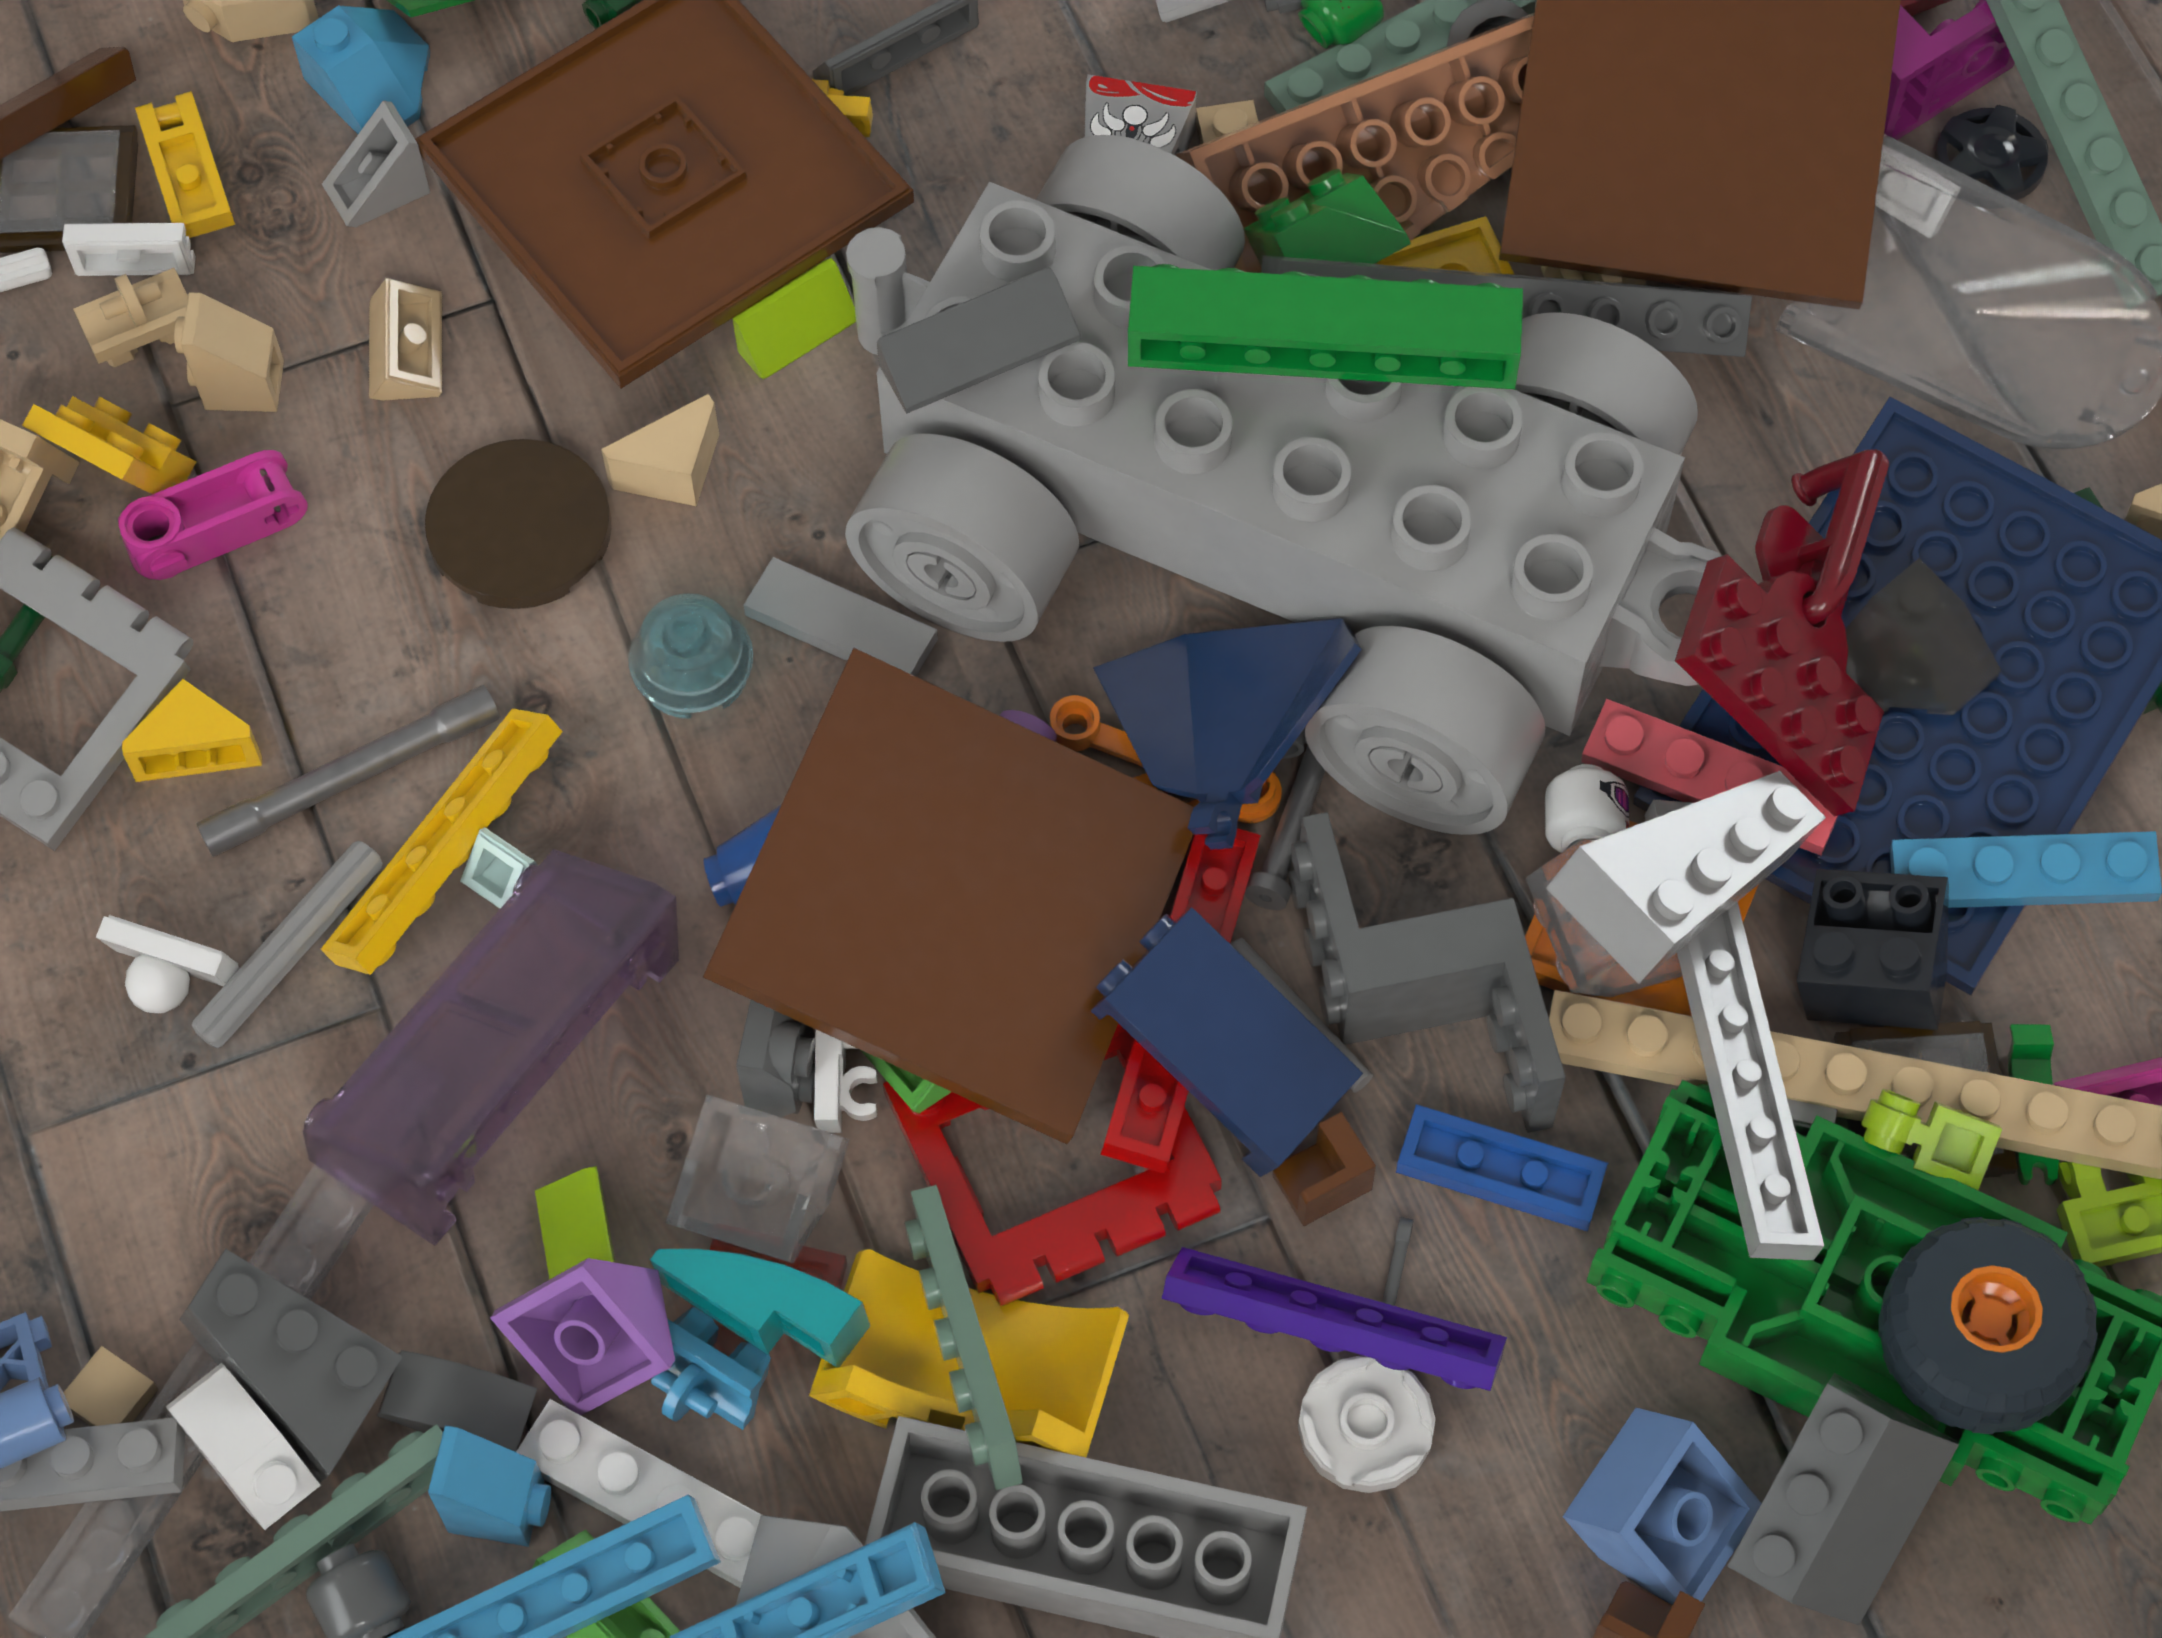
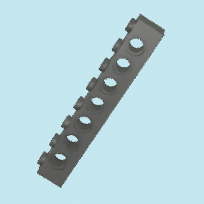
M1265 255L1262 258L1261 273L1269 274L1296 271L1309 276L1347 278L1354 275H1363L1374 280L1411 282L1417 279H1429L1439 284L1475 286L1481 283H1495L1502 287L1523 288L1522 319L1541 313H1570L1598 319L1619 327L1642 339L1658 351L1745 357L1752 296L1734 292Z

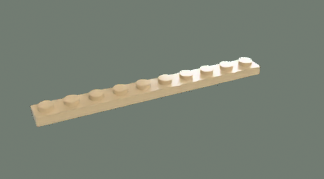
M1554 990L1549 1021L1562 1064L1676 1086L1680 1085L1682 1079L1695 1086L1699 1084L1708 1085L1692 1016ZM1770 1031L1787 1099L1837 1109L1836 1117L1862 1121L1870 1100H1878L1882 1089H1886L1919 1102L1921 1105L1917 1116L1922 1118L1921 1121L1925 1123L1928 1120L1934 1102H1938L1999 1125L2002 1128V1132L1996 1148L2162 1180V1106Z

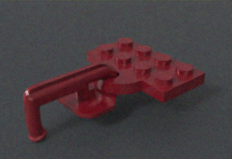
M1877 449L1864 450L1819 466L1805 474L1796 473L1792 475L1791 483L1794 492L1806 506H1814L1817 503V498L1838 489H1840L1825 539L1790 506L1781 505L1770 509L1766 513L1755 545L1756 558L1763 582L1757 584L1728 554L1707 561L1675 658V662L1834 817L1853 812L1856 809L1884 710L1846 673L1848 644L1845 626L1841 618L1849 586L1856 576L1889 467V460L1883 452Z

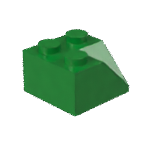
M1340 169L1329 171L1313 179L1307 184L1310 193L1291 203L1288 197H1284L1263 206L1255 212L1258 221L1243 228L1261 267L1263 255L1375 264L1411 244L1407 233L1365 177L1351 173L1342 175Z

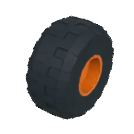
M1975 1217L1962 1219L1947 1226L1942 1225L1927 1233L1915 1247L1910 1248L1895 1268L1885 1289L1879 1314V1337L1881 1338L1884 1352L1883 1358L1889 1373L1894 1376L1902 1388V1392L1915 1406L1918 1405L1934 1417L1933 1419L1950 1427L1963 1428L1972 1431V1433L1993 1434L1994 1432L2003 1431L2015 1432L2030 1427L2041 1418L2050 1416L2070 1397L2083 1379L2095 1351L2098 1332H2096L2097 1309L2093 1294L2090 1293L2085 1282V1275L2075 1261L2071 1260L2057 1246L2056 1242L2043 1233H2038L2022 1226V1223L2003 1218L1996 1220Z

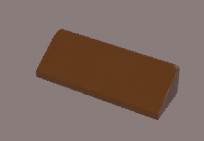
M125 47L99 48L0 105V160L136 81L129 51Z

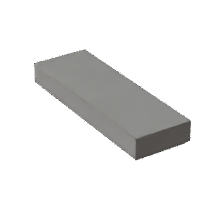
M775 557L771 559L743 605L745 616L847 661L853 648H856L914 676H917L938 640L937 629Z

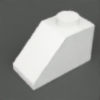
M220 1363L165 1406L240 1504L264 1530L321 1486L284 1436L224 1364Z

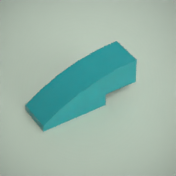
M658 1249L650 1259L653 1268L659 1272L660 1282L663 1286L767 1355L782 1335L786 1334L837 1368L842 1365L871 1326L862 1301L824 1280L783 1264L744 1254L703 1249Z

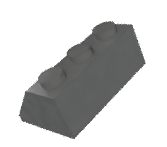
M1834 1373L1743 1536L1728 1567L1790 1603L1860 1625L1960 1442Z

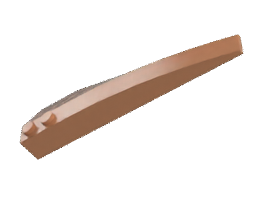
M1534 13L1175 155L1200 171L1220 189L1234 207L1243 228L1258 221L1255 212L1263 206L1284 197H1288L1291 203L1310 193L1307 184L1313 179L1329 171L1340 169L1342 175L1345 173L1363 175L1407 233L1409 240H1412L1442 215L1451 212L1466 201L1468 196L1492 179H1496L1512 167ZM1244 232V250L1235 268L1244 272L1261 273L1262 267Z

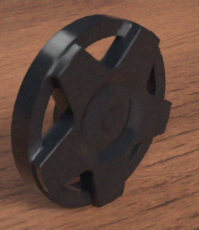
M1996 105L1995 108H1977L1953 116L1940 134L1935 159L1938 168L1964 183L1959 192L1960 195L1981 203L2004 204L2022 199L2033 192L2040 184L2048 163V144L2040 131L2030 121L2016 114L2015 109ZM1948 143L1960 152L1951 162L1947 155ZM2036 165V169L2031 176L2023 181L2020 168ZM1982 178L1988 180L1994 188L1982 187L1971 182Z

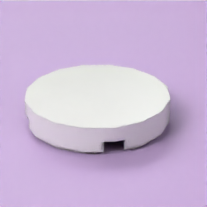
M1360 1355L1338 1360L1316 1375L1302 1400L1298 1431L1304 1454L1321 1476L1342 1489L1372 1493L1395 1488L1417 1473L1431 1449L1435 1415L1429 1393L1414 1373L1409 1370L1389 1369L1379 1364L1374 1358Z

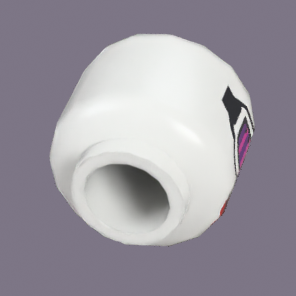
M1592 764L1577 765L1557 775L1546 788L1545 836L1551 847L1563 854L1567 859H1570L1579 846L1629 828L1628 790L1623 780L1599 766Z

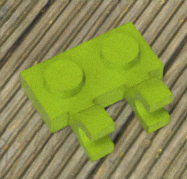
M2068 1161L2059 1163L2058 1175L2067 1195L2073 1199L2063 1201L2056 1210L2063 1230L2068 1232L2066 1240L2072 1258L2084 1260L2102 1267L2162 1253V1180L2126 1173L2129 1179L2136 1183V1185L2107 1191L2102 1178L2101 1168Z

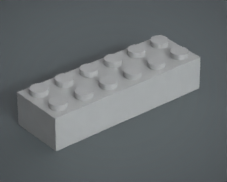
M898 1416L865 1545L916 1522L926 1528L944 1589L1159 1638H1281L1304 1530L1307 1507L1016 1442L1023 1483L995 1490L988 1463L978 1466L974 1465L966 1431Z

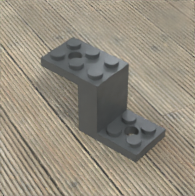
M1328 812L1302 817L1300 842L1291 844L1294 871H1289V886L1291 887V896L1295 908H1306L1310 928L1304 929V942L1311 967L1319 965L1322 967L1325 986L1319 987V999L1326 1025L1337 1024L1341 1042L1344 1045L1487 1016V1029L1491 1046L1495 1053L1504 1052L1510 1073L1504 1074L1503 1081L1506 1099L1511 1112L1521 1111L1527 1133L1553 1128L1566 1077L1514 898L1359 928Z

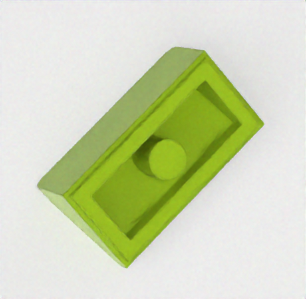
M832 258L817 264L733 318L737 352L762 379L770 377L856 322L855 306L839 268Z
M597 1166L583 1168L535 1190L549 1280L587 1258L615 1262L602 1182Z

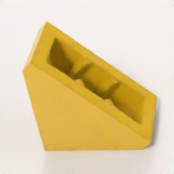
M184 679L166 695L122 742L123 756L136 782L262 766V755L250 725Z

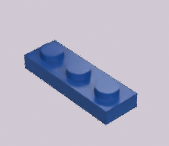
M1416 1104L1397 1162L1396 1173L1588 1232L1608 1163Z

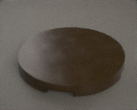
M513 439L481 447L461 458L447 470L430 496L425 515V532L432 559L442 576H445L465 593L476 597L479 603L498 608L521 609L544 605L569 594V588L588 574L598 560L603 559L610 541L611 514L607 495L599 477L578 455L559 445L545 441Z

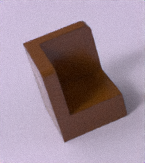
M1340 1112L1319 1123L1316 1144L1286 1159L1278 1168L1273 1170V1178L1302 1225L1306 1226L1370 1192L1373 1188L1376 1165L1343 1113Z
M1624 1581L1620 1584L1606 1613L1603 1614L1593 1638H1689L1705 1603L1680 1591L1674 1604L1671 1605L1634 1584Z

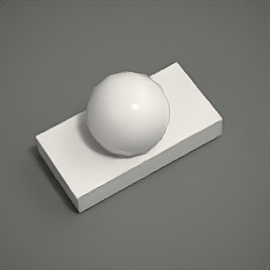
M111 915L109 917L104 916L96 935L97 939L116 952L135 957L126 970L125 987L128 997L133 1004L149 1013H166L180 1006L189 993V975L225 986L240 969L238 963L222 951Z

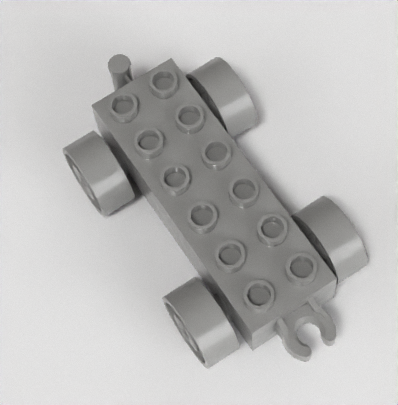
M1117 135L1087 136L1071 143L1061 155L1036 200L989 182L930 282L907 273L905 247L902 243L901 235L895 231L877 227L869 228L856 234L849 242L846 251L848 271L852 276L858 340L863 348L872 354L878 355L877 341L882 336L1048 267L1053 270L1059 281L1081 334L1080 341L907 414L881 368L878 369L877 383L884 453L887 455L847 522L845 537L851 554L862 570L888 595L921 617L951 631L982 640L1006 642L1027 637L1036 628L1079 548L1078 533L1295 623L1342 618L1353 631L1362 650L1305 726V737L1312 754L1327 773L1340 785L1380 811L1425 829L1459 835L1489 832L1502 824L1545 736V726L1570 736L1603 667L1628 668L1636 675L1683 686L1699 685L1675 662L1682 637H1678L1668 631L1661 622L1659 614L1660 606L1668 598L1685 593L1696 595L1707 561L1722 556L1692 542H1679L1667 535L1685 457L1681 456L1697 422V402L1690 385L1681 372L1663 354L1637 336L1612 324L1582 315L1541 313L1522 319L1521 357L1515 390L1128 367V324L1133 266L1152 267L1158 264H1171L1184 269L1218 270L1221 268H1235L1244 250L1245 235L1240 218L1232 204L1220 189L1200 171L1159 147L1140 140Z

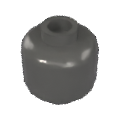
M354 1543L316 1563L321 1576L309 1585L306 1599L326 1638H388L405 1627L401 1617L405 1615L410 1607V1596L389 1556L384 1551L370 1550L359 1554Z

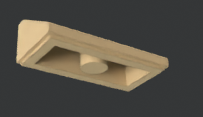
M385 278L372 296L369 305V398L374 400H398L439 397L442 393V292Z

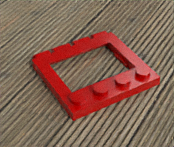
M1119 1023L1104 1061L1118 1056L1125 1070L1134 1038ZM888 1082L883 1083L884 1095L927 1186L937 1185L954 1243L978 1294L991 1288L1000 1307L1044 1289L1042 1279L1037 1270L1039 1267L1046 1265L1055 1283H1058L1105 1263L1104 1254L1098 1243L1102 1240L1107 1239L1115 1256L1119 1257L1165 1237L1166 1231L1159 1217L1163 1214L1168 1213L1175 1229L1179 1231L1221 1212L1214 1193L1221 1190L1222 1179L1184 1106L1165 1174L1148 1169L991 1236L983 1219L984 1211L958 1157L953 1156L941 1129L950 1126L951 1120L978 1108L984 1111L988 1110V1108L951 1092L921 1113H916L912 1111Z

